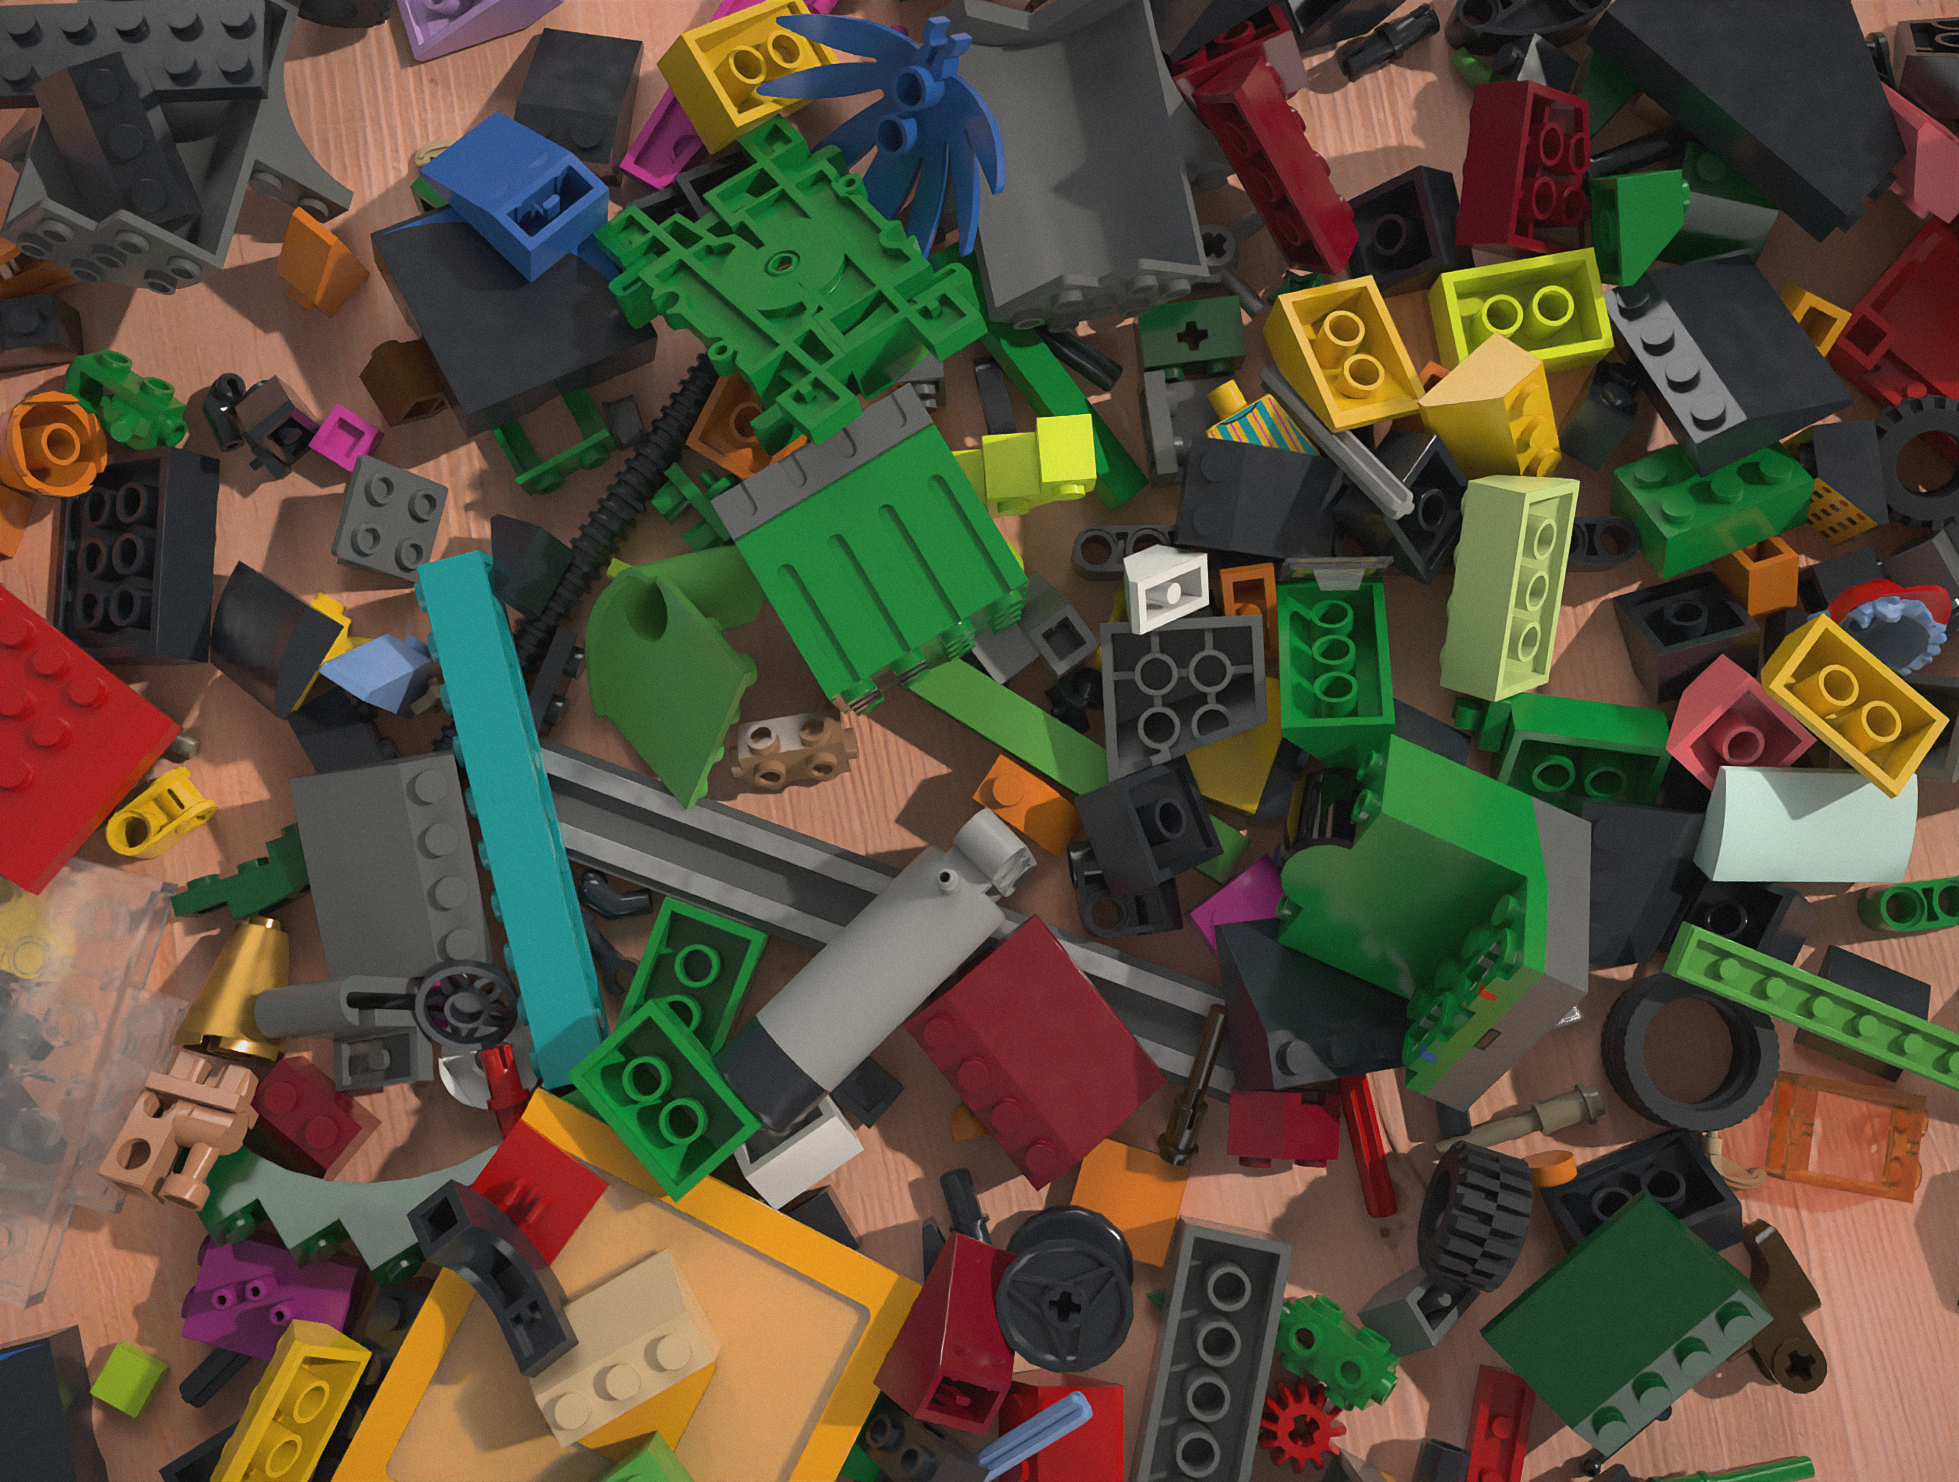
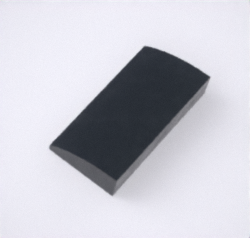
M239 560L222 592L215 613L210 643V662L272 714L285 721L344 626L275 580Z

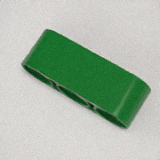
M1959 875L1876 885L1867 888L1857 902L1859 918L1866 927L1880 932H1908L1959 925ZM1942 890L1949 899V907L1945 913L1941 911L1938 904V896ZM1890 896L1893 897L1898 906V913L1894 920L1886 912V903Z

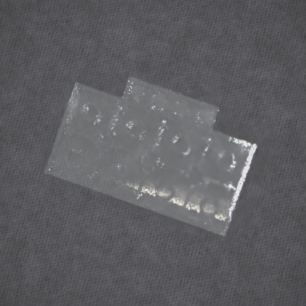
M77 856L71 857L38 896L24 890L0 873V1303L21 1309H27L43 1303L74 1205L112 1215L122 1211L127 1195L117 1192L97 1172L136 1102L147 1091L144 1085L151 1071L166 1074L175 1046L173 1044L175 1034L183 1021L189 1002L188 1000L145 989L172 905L170 897L175 895L178 887L176 883Z

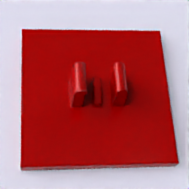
M521 1118L470 1188L485 1196L508 1215L531 1240L549 1266H551L610 1184Z

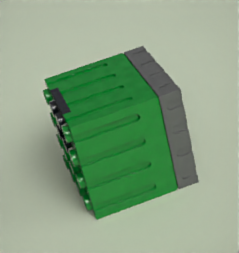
M910 383L862 410V415L819 446L810 441L781 460L774 462L742 481V483L710 500L828 700L844 712L845 715L854 711L859 717L885 702L881 693L899 682L903 689H907L931 674L928 665L945 655L947 660L952 662L976 647L974 637L991 628L994 635L1007 630L1022 619L1020 617L1022 614L1021 610L1025 608L1026 603L1025 597L1027 596L1026 590L1028 589L1027 583L1029 579L937 427L933 424L931 417Z

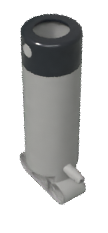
M985 808L975 814L960 829L953 840L955 845L947 853L936 844L929 845L712 1057L716 1070L735 1096L771 1131L780 1136L788 1135L1004 922L1005 915L995 903L1002 896L1008 897L1018 890L1035 872L1038 863L1029 848L989 808Z

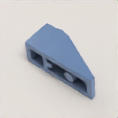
M387 633L324 662L318 672L361 700L411 720L414 712L410 705L426 694L430 687L427 682L434 677L438 679L442 674L441 665L436 664L431 659L428 645L409 634L405 641H402Z

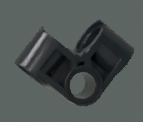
M1090 840L1067 843L1068 865L1072 885L1076 893L1079 919L1082 927L1088 934L1096 938H1111L1131 934L1141 936L1184 929L1175 877L1157 885L1112 898ZM1098 900H1108L1117 908L1118 920L1111 929H1102L1092 920L1091 910Z

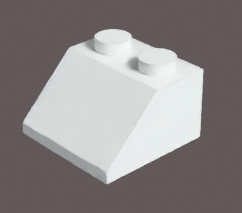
M829 1094L788 1135L780 1136L764 1125L738 1148L734 1155L745 1179L773 1209L778 1210L859 1154L864 1148L845 1113L835 1098Z

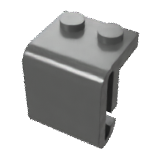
M352 975L267 989L261 992L256 999L254 1008L256 1024L266 1037L280 1038L291 1036V1039H333L335 1092H351L434 1080L432 1038L422 1029L415 1013V999L422 982L417 978Z

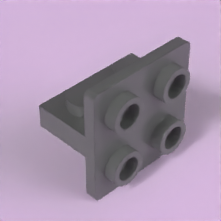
M357 456L331 549L332 555L338 557L337 564L354 570L385 573L411 583L420 581L416 566L429 563L448 488L371 456Z

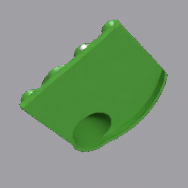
M727 544L629 567L618 572L613 582L603 590L597 599L587 627L585 643L586 675L594 713L598 718L608 716L686 810L694 807L697 799L706 796L708 792L706 778L713 763L723 758V739L730 725L736 724L740 719L739 700L742 698L745 688L753 685L757 680V667L754 660L745 653L738 655L725 641L724 631L744 626L754 621L760 612L763 600L762 587L738 547Z

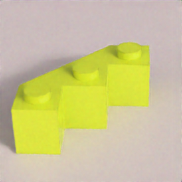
M1091 414L1037 418L1035 432L982 436V449L951 451L992 519L1002 516L1024 515L1030 512V508L1055 501L1083 498L1086 492L1094 490L1097 479Z

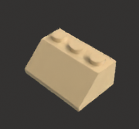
M667 1247L564 1306L563 1309L579 1344L537 1377H529L534 1398L563 1449L714 1362L722 1344Z

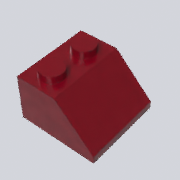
M302 1055L281 1059L256 1088L250 1105L259 1116L253 1129H247L242 1143L252 1153L286 1170L333 1181L382 1122L347 1092H335V1082Z

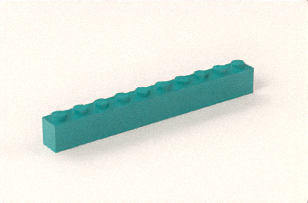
M476 550L416 566L420 581L415 582L414 589L421 610L424 613L428 612L432 632L427 635V643L431 657L436 664H441L445 684L440 686L441 701L446 713L449 716L453 715L458 735L453 737L454 754L461 767L466 766L470 787L466 788L465 791L466 803L471 816L474 819H479L483 839H480L478 842L479 856L483 867L487 871L491 870L496 891L491 893L492 909L498 922H504L509 941L504 944L505 962L510 973L517 974L521 990L517 1006L519 1018L524 1026L530 1027L534 1047H531L529 1051L531 1067L535 1077L538 1079L542 1078L545 1090L572 1084L566 1074L609 1037L611 1031L505 602L495 596L493 556Z

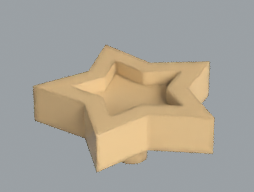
M437 677L427 682L430 687L426 694L410 705L415 716L431 711L437 714L444 709L440 696V686L442 684H440Z

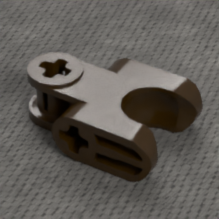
M1758 1218L1743 1228L1742 1243L1751 1258L1749 1282L1774 1317V1320L1730 1355L1726 1361L1731 1363L1748 1353L1754 1366L1764 1378L1793 1393L1807 1394L1815 1391L1823 1384L1827 1375V1361L1823 1351L1802 1319L1821 1308L1822 1303L1813 1285L1778 1230ZM1791 1352L1794 1353V1354L1791 1355L1790 1357L1787 1356V1355H1788L1789 1353H1791ZM1791 1364L1792 1367L1789 1370H1786V1368L1789 1367V1365Z

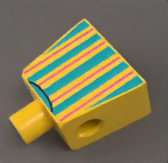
M1234 379L1206 395L1221 422L1207 429L1202 434V437L1245 442L1321 456L1272 395L1268 394L1248 405Z

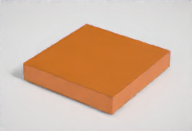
M1105 1138L1081 1160L1069 1205H1079L1103 1214L1121 1230L1134 1260L1163 1268L1192 1164L1189 1163L1186 1166L1172 1165L1164 1161L1157 1152Z

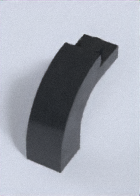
M450 1179L406 1214L426 1261L454 1271L464 1278L485 1300L502 1329L522 1375L532 1378L537 1377L579 1344L562 1307L569 1299L556 1275L526 1234L492 1201L476 1190Z

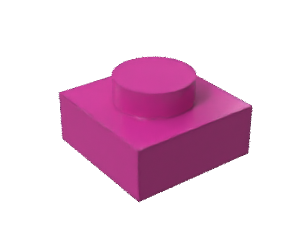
M336 403L308 446L352 474L357 456H372L385 434Z

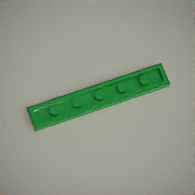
M958 240L933 254L927 261L931 264L934 273L951 263H961L970 271L973 278L972 284L979 302L978 312L983 316L988 333L980 337V340L1040 418L1091 414L1097 475L1094 490L1108 509L1113 512L1150 484L1149 480L1035 329L1017 330L1014 329L1013 323L990 321L975 250L973 249L970 255L960 257Z

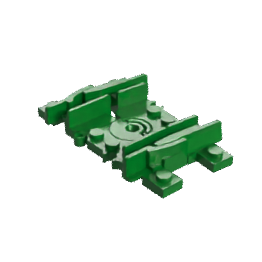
M780 114L736 139L743 156L752 166L703 195L710 211L697 222L693 223L679 213H676L658 226L633 204L592 232L599 248L625 271L613 279L608 287L616 298L628 323L633 328L639 329L658 315L663 316L667 325L672 330L688 329L709 348L708 357L718 375L730 376L739 371L742 379L748 383L762 412L749 423L762 449L770 456L775 455L803 434L812 443L819 446L863 414L856 397L858 394L865 400H870L904 377L926 358L929 353L941 362L988 333L983 316L978 312L979 302L972 284L973 278L970 271L961 263H951L934 273L931 264L922 256L916 236L912 235L907 239L900 220L887 221L867 201L868 194L863 180L858 174H850L841 149L836 145H827L811 155L805 138Z

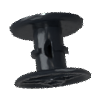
M1079 1205L1050 1206L1028 1216L1012 1233L1006 1250L1018 1256L1004 1270L996 1293L997 1322L1009 1346L1029 1364L1054 1373L1083 1372L1106 1362L1125 1342L1134 1318L1131 1289L1134 1281L1133 1254L1121 1230L1103 1214Z

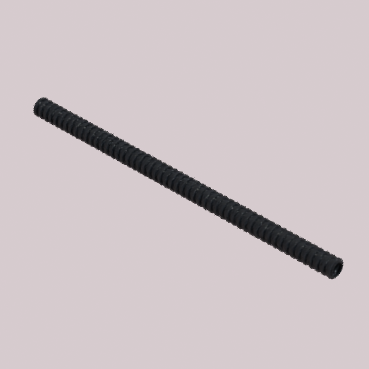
M706 345L707 351L705 354L698 353L696 356V361L698 362L696 367L689 366L687 369L689 375L687 380L680 379L678 382L679 392H671L669 395L670 405H663L660 408L661 418H654L652 420V431H645L643 433V444H636L634 446L635 456L632 459H625L626 469L623 472L617 471L614 475L617 479L615 485L608 484L605 488L608 492L606 498L599 497L596 501L599 505L597 511L590 510L587 516L590 518L588 524H581L578 529L582 533L578 538L572 537L570 539L571 549L576 554L540 616L532 621L525 616L515 619L514 623L518 626L512 634L525 687L529 684V681L526 680L529 673L536 674L538 668L535 666L538 660H545L547 654L544 652L548 646H551L558 627L566 629L562 626L566 619L569 621L574 619L575 615L572 611L575 606L582 607L584 602L581 598L584 593L590 595L593 591L590 584L593 580L600 581L602 575L599 573L601 568H608L611 562L608 560L612 553L615 555L619 553L620 548L617 546L621 540L624 542L628 540L629 535L626 532L630 527L634 529L637 527L638 522L635 519L638 514L645 515L647 512L645 504L647 501L651 502L655 496L654 491L656 488L661 489L665 485V482L662 480L665 477L664 472L674 462L680 463L683 460V456L680 454L683 449H690L685 443L720 377L708 357L709 348ZM450 715V718L453 720L449 726L443 724L440 728L443 732L440 739L433 738L431 744L434 746L431 752L453 748V737L458 735L453 715ZM455 757L459 782H462L465 778L462 774L465 767H461Z

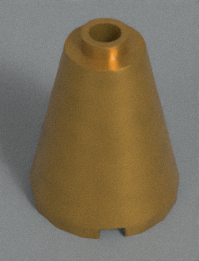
M250 916L248 924H236L179 1026L173 1041L174 1045H183V1049L236 1062H239V1059L250 1060L251 1056H256L255 1065L275 1067L281 1059L286 1058L287 1037H266L259 1030L254 1013L255 1002L261 992L289 985L290 935L280 931L282 927L281 922L265 917Z

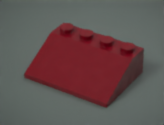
M1037 913L944 980L905 1019L903 1024L904 1028L1037 1192L1079 1163L1167 1082L1166 1075Z

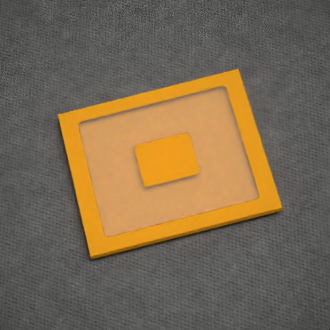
M538 1087L521 1118L610 1184L550 1266L569 1299L562 1307L668 1247L722 1344L715 1361L562 1449L534 1398L529 1377L521 1374L502 1329L490 1307L464 1278L454 1271L443 1267L331 1482H589L658 1430L694 1482H835L881 1391L873 1384V1381L923 1286L710 1175L705 1177L675 1203L605 1121Z

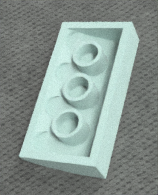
M1720 766L1705 813L1706 816L1693 862L1712 881L1902 883L1909 863L1916 828L1918 803L1917 775L1913 773L1900 794L1890 799L1856 769Z

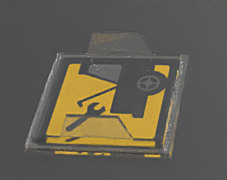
M1393 556L1286 558L1274 573L1275 583L1277 584L1278 581L1316 580L1321 591L1359 590L1362 578L1378 577L1393 562Z

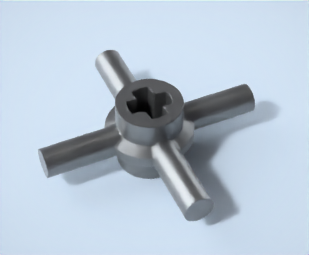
M1256 208L1229 229L1218 224H1206L1199 227L1210 277L1192 285L1199 289H1211L1221 285L1230 296L1239 295L1240 307L1251 319L1261 314L1267 307V304L1236 272L1240 259L1238 247L1265 227ZM1159 300L1150 305L1165 304L1169 300Z

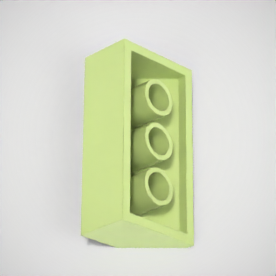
M1493 475L1468 481L1467 490L1461 501V513L1463 515L1461 537L1455 549L1453 559L1456 567L1453 593L1449 597L1446 608L1449 618L1446 643L1442 647L1439 658L1442 668L1441 687L1497 702L1548 683L1579 492V480Z

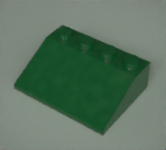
M1641 1190L1479 1331L1485 1341L1571 1430L1608 1457L1772 1322L1774 1317L1745 1275L1644 1190Z

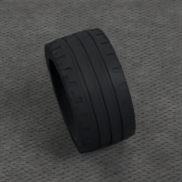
M1664 972L1648 976L1631 985L1611 1006V1011L1607 1014L1606 1021L1603 1024V1032H1601L1602 1065L1606 1070L1605 1074L1608 1077L1609 1083L1614 1088L1616 1094L1643 1118L1658 1125L1684 1132H1712L1724 1130V1128H1730L1741 1123L1743 1119H1747L1751 1114L1755 1113L1758 1107L1765 1103L1764 1100L1769 1097V1092L1775 1085L1774 1081L1777 1079V1070L1780 1066V1045L1777 1041L1778 1035L1775 1033V1026L1771 1021L1770 1015ZM1689 997L1706 1001L1716 1008L1728 1026L1733 1052L1729 1072L1719 1088L1701 1101L1683 1103L1671 1100L1657 1090L1647 1075L1643 1046L1646 1029L1658 1010L1672 1000Z

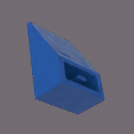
M499 111L493 113L418 170L419 175L530 282H533L589 237L593 231L608 221L609 188L572 152Z

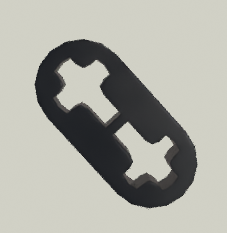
M993 355L973 359L974 376L988 435L1017 433L1002 367Z

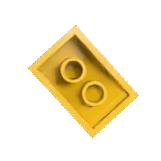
M766 0L681 33L656 65L710 155L737 144V138L777 114L785 118L817 100L762 96L756 91L758 86L805 69L840 63L831 47L805 38L776 23V18L780 16L811 14L803 0Z
M1372 275L1277 296L1262 329L1264 337L1281 375L1332 433L1420 413L1417 402L1426 392Z

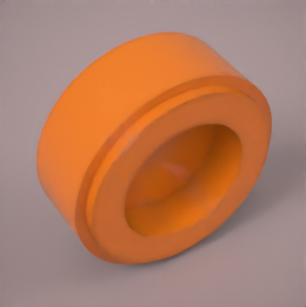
M1545 1151L1522 1159L1528 1163L1532 1175V1185L1536 1188L1561 1185L1571 1181L1577 1175L1574 1156L1570 1151Z

